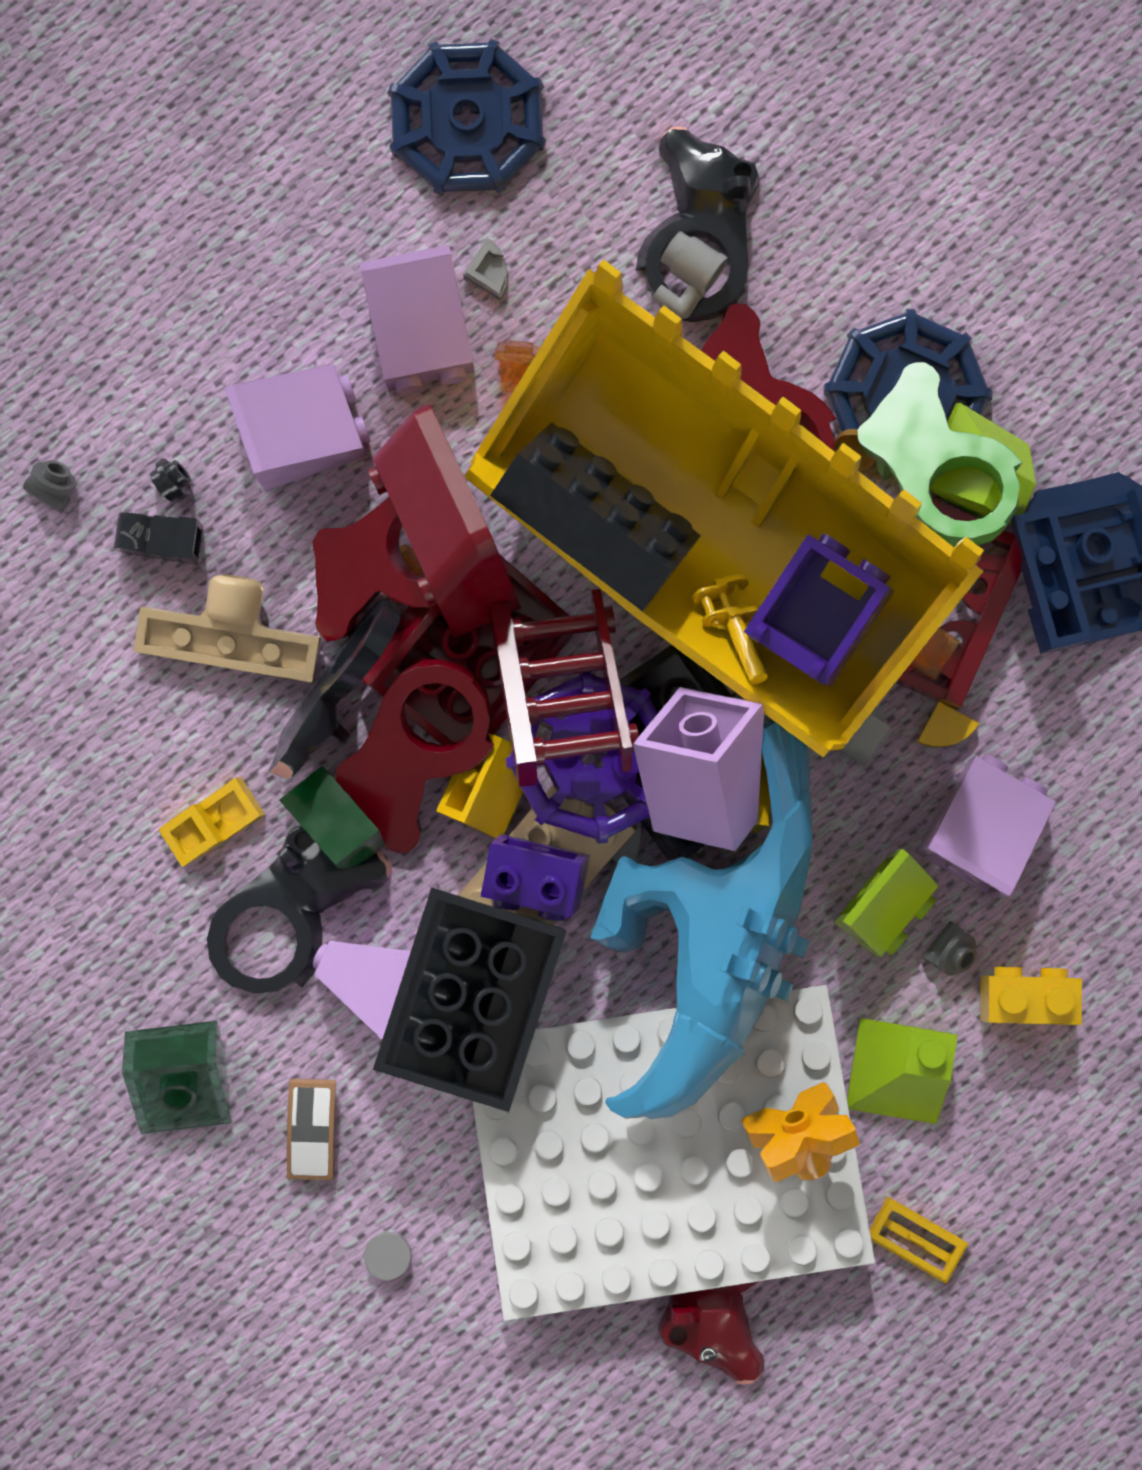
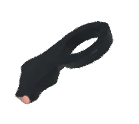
M383 599L377 602L366 613L340 647L309 695L291 716L281 732L276 753L269 768L270 773L289 779L303 767L310 754L330 736L335 737L342 743H345L351 736L337 721V704L361 682L379 660L399 625L401 613Z
M301 825L291 828L282 848L276 853V860L232 895L215 912L211 920L207 936L209 960L220 978L233 988L236 987L253 994L279 992L295 982L300 987H303L316 971L313 968V961L318 949L322 946L323 933L319 913H323L326 909L344 901L361 890L382 887L389 880L392 873V865L387 855L378 851L356 866L340 869L335 866ZM267 906L278 909L289 918L296 930L297 947L293 960L285 970L273 977L260 979L246 975L234 965L228 954L227 937L231 925L240 914L252 907Z

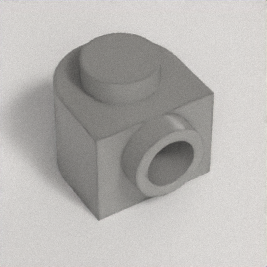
M875 708L845 747L839 751L865 767L891 728L883 722L887 715Z

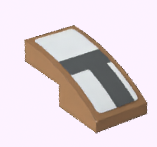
M290 1079L287 1118V1179L333 1180L335 1169L336 1080Z

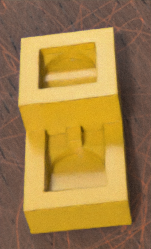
M236 777L200 803L188 807L161 826L158 831L180 865L185 867L263 817L265 812L242 777Z

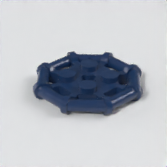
M490 39L488 43L439 45L435 41L428 44L429 49L397 83H391L387 92L388 96L391 97L392 143L389 148L394 157L399 156L434 188V193L442 196L445 192L496 190L497 193L506 190L505 185L538 150H544L547 142L543 137L541 91L544 89V84L541 78H534L500 47L499 41ZM480 61L478 69L451 70L449 62ZM494 66L498 68L515 85L507 90L502 85L500 87L492 80L490 75ZM437 68L441 75L438 78V83L431 90L429 88L425 93L416 89ZM524 100L525 127L511 123V103ZM409 105L422 107V128L410 131ZM463 106H471L472 113L479 114V118L473 120L471 125H463L461 121L454 119V115L462 113ZM508 138L519 143L498 166L492 155L502 148ZM425 142L432 145L438 154L444 156L440 167L438 168L417 148ZM482 161L486 171L453 173L455 162Z
M905 309L903 314L859 330L853 328L847 333L848 341L829 382L824 384L823 394L829 397L841 431L848 429L858 430L859 428L848 397L861 396L864 409L870 418L879 404L894 389L904 368L916 362L929 364L939 374L938 397L946 417L955 399L966 401V407L982 415L987 401H991L993 390L987 387L970 344L972 337L967 332L964 334L958 333L916 314L915 309ZM903 333L904 344L899 345L896 349L880 352L875 345L878 341ZM917 334L945 346V350L939 354L916 344ZM861 355L872 362L863 383L849 381ZM955 357L958 360L967 385L957 386L955 380L952 381L948 371V362Z

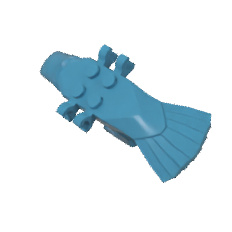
M766 721L763 724L762 755L767 771L772 811V828L764 844L746 858L725 869L716 870L683 856L657 866L641 865L631 858L622 856L617 863L590 938L606 948L622 953L636 948L640 949L645 941L648 918L665 910L671 912L679 932L676 981L677 1012L675 1013L668 1038L650 1068L631 1088L615 1097H608L605 1101L610 1111L625 1119L672 1117L696 1104L728 1068L745 1053L742 1045L761 1016L767 999L777 997L786 1002L789 1000L794 984L783 980L782 972H779L778 969L784 953L788 955L791 953L803 959L810 942L798 936V928L794 926L800 912L813 842L812 805L809 793V747L775 721Z

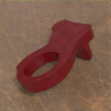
M390 497L352 525L344 528H324L319 530L312 541L318 597L315 624L317 631L326 641H336L351 635L359 614L371 604L380 592L395 601L414 608L430 607L437 604L436 602L428 606L417 582L420 577L412 573L403 561L399 548L402 523Z
M444 659L421 661L405 669L397 676L383 697L375 721L362 747L336 768V782L350 795L356 805L378 828L385 846L389 850L397 853H408L415 848L420 840L422 828L418 815L425 782L428 779L448 777L469 771L481 763L493 748L494 743L487 733L492 716L487 691L476 676L466 667ZM432 683L452 686L465 696L472 707L474 723L471 731L466 737L451 744L439 745L425 741L414 733L406 720L404 706L406 698L411 691L424 684Z

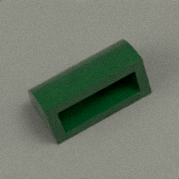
M323 766L319 767L279 799L337 868L346 869L356 866L385 846L378 828Z

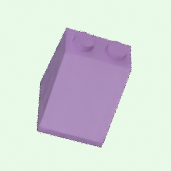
M449 245L359 263L387 390L396 388V392L399 394L411 393L422 389V383L439 379L442 385L456 384L467 379L466 374L475 372Z
M334 364L235 384L224 388L253 474L264 491L367 457L362 444L371 441L362 416L353 418L348 402L356 400L348 374L339 377Z
M682 687L676 691L633 743L653 832L732 851L737 850L758 822L764 721L763 704Z
M984 754L982 759L978 756L968 759L915 853L992 898L1009 897L1056 802L1045 796L1048 789L1027 777H1024L1022 781L1017 780L1006 773L1009 768L1006 764L988 754Z

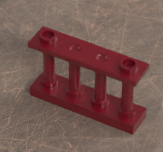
M601 589L591 590L592 613L521 623L520 618L511 619L509 602L490 604L492 633L519 787L538 785L537 766L545 765V760L618 750L622 772L632 771V753L635 752L633 743L639 737L636 723H627L610 634L616 633L615 616L612 605L604 606ZM595 631L599 652L529 662L527 657L518 658L517 647L524 646V641ZM603 671L606 691L535 701L534 697L525 698L523 686L531 685V680ZM603 710L611 711L614 731L542 741L541 737L532 738L531 726L538 725V720Z

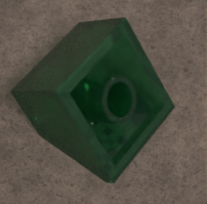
M217 1020L125 1031L122 1075L140 1134L232 1123L225 1050Z

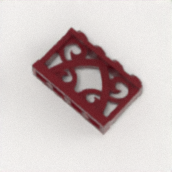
M932 499L933 505L943 515L954 520L973 521L978 519L942 503L939 499ZM1005 530L990 542L1005 549L1004 556L982 554L981 559L976 564L984 571L978 579L985 582V592L981 595H974L968 590L962 598L964 604L974 613L978 614L975 622L957 620L940 626L895 682L896 684L936 702H941L954 710L962 707L1022 571L1020 566L1022 558L1016 537ZM949 632L957 633L962 640L961 647L957 650H952L948 646V640L942 645L941 649H939L936 643ZM926 659L940 675L948 680V683L943 688L910 672Z

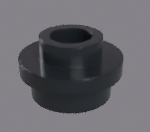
M161 458L155 464L156 469L150 473V478L157 490L171 502L178 497L184 499L190 495L191 491L188 484L191 482V477L187 470L176 460L169 462L167 459Z

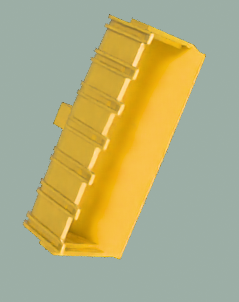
M603 259L595 272L591 269H588L473 456L471 467L467 470L464 477L639 621L747 701L763 704L765 715L824 758L828 751L840 750L845 747L984 572L976 565L981 559L984 550L967 537L960 540L955 547L951 546L916 518L920 512L922 502L905 489L895 499L891 498L858 471L861 462V456L844 443L834 452L799 424L801 410L782 397L775 406L740 380L741 364L730 355L722 351L717 360L714 361L682 337V319L663 305L656 317H654L624 295L621 272ZM551 422L575 434L581 445L596 456L608 459L614 464L618 473L633 484L643 486L649 490L654 496L655 501L671 513H676L686 518L692 525L693 530L701 535L672 576L643 612L490 496L516 455ZM825 533L851 550L846 559L859 567L863 559L891 576L886 585L895 590L833 685H823L819 681L814 680L805 672L754 639L752 640L768 674V678L761 684H751L725 624L717 627H705L702 623V619L706 615L702 604H695L692 600L693 594L699 588L713 586L715 579L743 574L747 577L749 584L743 590H740L738 585H736L733 593L727 595L731 607L737 606L739 609L749 606L760 607L807 534L819 540L821 535ZM831 560L821 574L822 578L858 601L869 587L868 584ZM721 600L712 602L715 610L725 609ZM751 616L748 618L749 621L747 622L746 626H748V624L752 620Z

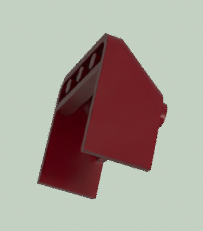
M428 404L413 411L373 456L372 459L376 467L369 469L368 472L378 494L381 495L388 492L425 574L417 582L428 606L436 602L438 603L453 637L456 638L491 622L490 604L509 602L510 613L520 609L521 606L493 537L431 405Z

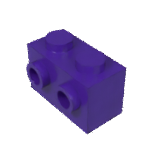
M501 834L490 843L480 897L492 899L493 905L501 909L519 910L520 906L538 910L537 915L548 920L563 921L565 917L571 918L580 908L590 855Z

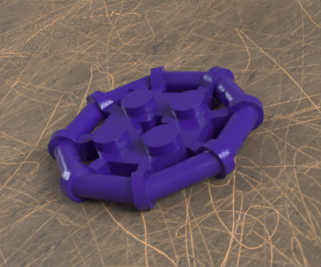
M591 672L579 673L578 676L534 698L535 701L606 691L605 680L602 677L591 674ZM620 684L623 703L627 705L625 708L627 723L638 714L646 729L658 714L649 697L652 693L646 688L639 690ZM610 710L570 715L560 721L557 717L538 720V725L531 726L532 738H536L540 724L551 731L549 740L614 731ZM512 750L510 757L506 758L507 769H512L517 779ZM618 750L603 752L604 756L601 758L602 767L598 769L592 763L584 765L581 760L584 755L545 760V765L537 766V768H545L557 792L549 799L539 780L538 785L521 787L537 816L535 821L541 826L546 823L596 839L597 844L608 843V838L650 817L644 789L635 784L636 776L639 772L635 752L632 753V771L622 772ZM625 793L634 802V804L607 817L604 804ZM565 798L585 802V805L592 807L591 818L560 809L559 807Z

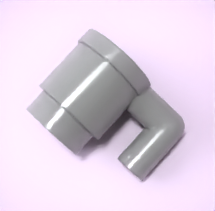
M680 231L666 248L661 262L670 268V273L688 284L681 297L661 285L653 295L652 300L661 307L663 305L681 319L688 318L702 296L711 289L727 264L728 257L718 253L695 236L690 238Z

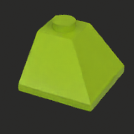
M956 403L947 422L951 431L973 433L996 439L1009 447L1023 462L1016 471L1020 487L1015 515L1024 514L1036 486L1029 444L962 403ZM960 467L948 470L936 478L930 488L931 492L978 519L984 518L993 512L1002 500L998 484L989 474L976 468Z
M859 1018L847 1093L848 1109L937 1124L951 1082L958 1035Z

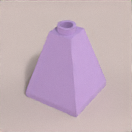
M329 941L328 944L324 943L318 949L314 957L313 968L317 969L314 975L380 1039H383L411 951Z

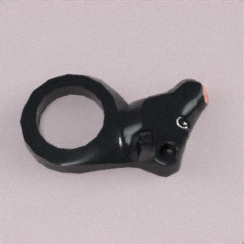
M671 127L660 139L659 153L670 169L679 213H675L663 221L645 238L638 252L635 271H644L647 289L653 296L661 285L669 289L661 276L660 261L666 248L680 231L689 237L708 238L717 244L726 257H728L729 276L721 290L708 298L700 299L691 315L686 319H682V321L699 322L715 319L723 314L730 305L737 302L743 292L748 271L746 213L748 205L759 186L760 179L755 163L738 158L723 146L701 141L684 127Z

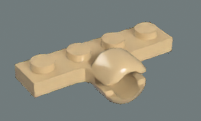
M224 574L214 576L210 580L206 607L201 615L146 606L140 607L133 652L312 683L315 681L322 637L268 628L262 625L260 620L264 593L262 584L251 578Z

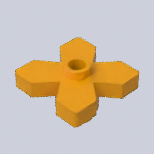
M825 1082L800 1092L792 1109L788 1111L763 1108L741 1119L746 1135L753 1147L764 1148L760 1152V1156L773 1182H779L794 1174L802 1180L818 1179L830 1170L833 1156H837L860 1145L856 1129L847 1115H836L839 1107L834 1094Z

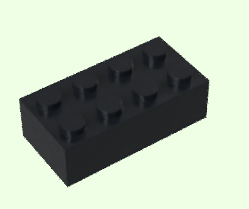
M552 422L516 455L490 494L492 498L642 612L701 537L699 533L693 530L692 525L686 518L668 511L655 501L654 496L649 490L630 482L617 472L612 462L602 456H596L579 443L575 434L568 429L556 426Z

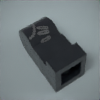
M121 512L118 515L113 550L124 554L198 565L203 525L197 518L182 516L174 518L158 515L153 517Z

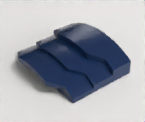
M1117 472L1036 491L1027 512L1015 515L1011 523L1022 558L1020 566L1032 608L1028 610L1040 654L1083 646L1142 631V486L1131 478Z

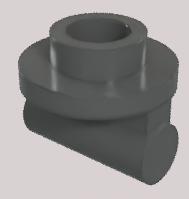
M49 460L36 463L32 467L30 476L26 479L23 489L53 509L63 513L71 501L70 495L76 485V480L67 466L60 462Z
M949 921L922 957L934 967L941 969L945 974L953 976L959 972H965L974 963L977 954L975 950L976 940L973 936L964 932L958 925Z

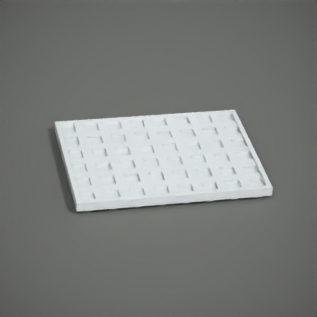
M827 985L792 990L788 1002L777 997L773 999L768 998L761 1016L742 1045L745 1053L728 1068L696 1104L672 1117L649 1119L647 1117L625 1119L610 1111L605 1101L608 1097H615L634 1086L648 1071L668 1038L677 1008L535 1029L510 1111L506 1112L473 1101L504 1321L875 1263L855 1148L833 1156L830 1170L818 1179L802 1180L794 1174L779 1182H773L760 1156V1152L764 1148L753 1147L741 1121L743 1117L763 1108L788 1111L792 1109L800 1092L822 1082L827 1083L835 1096L839 1107L836 1115H847L850 1119Z

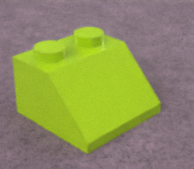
M904 849L892 851L833 923L873 956L881 957L885 952L892 956L908 937V934L903 931L914 916L921 920L936 903L937 899L932 894L939 885Z

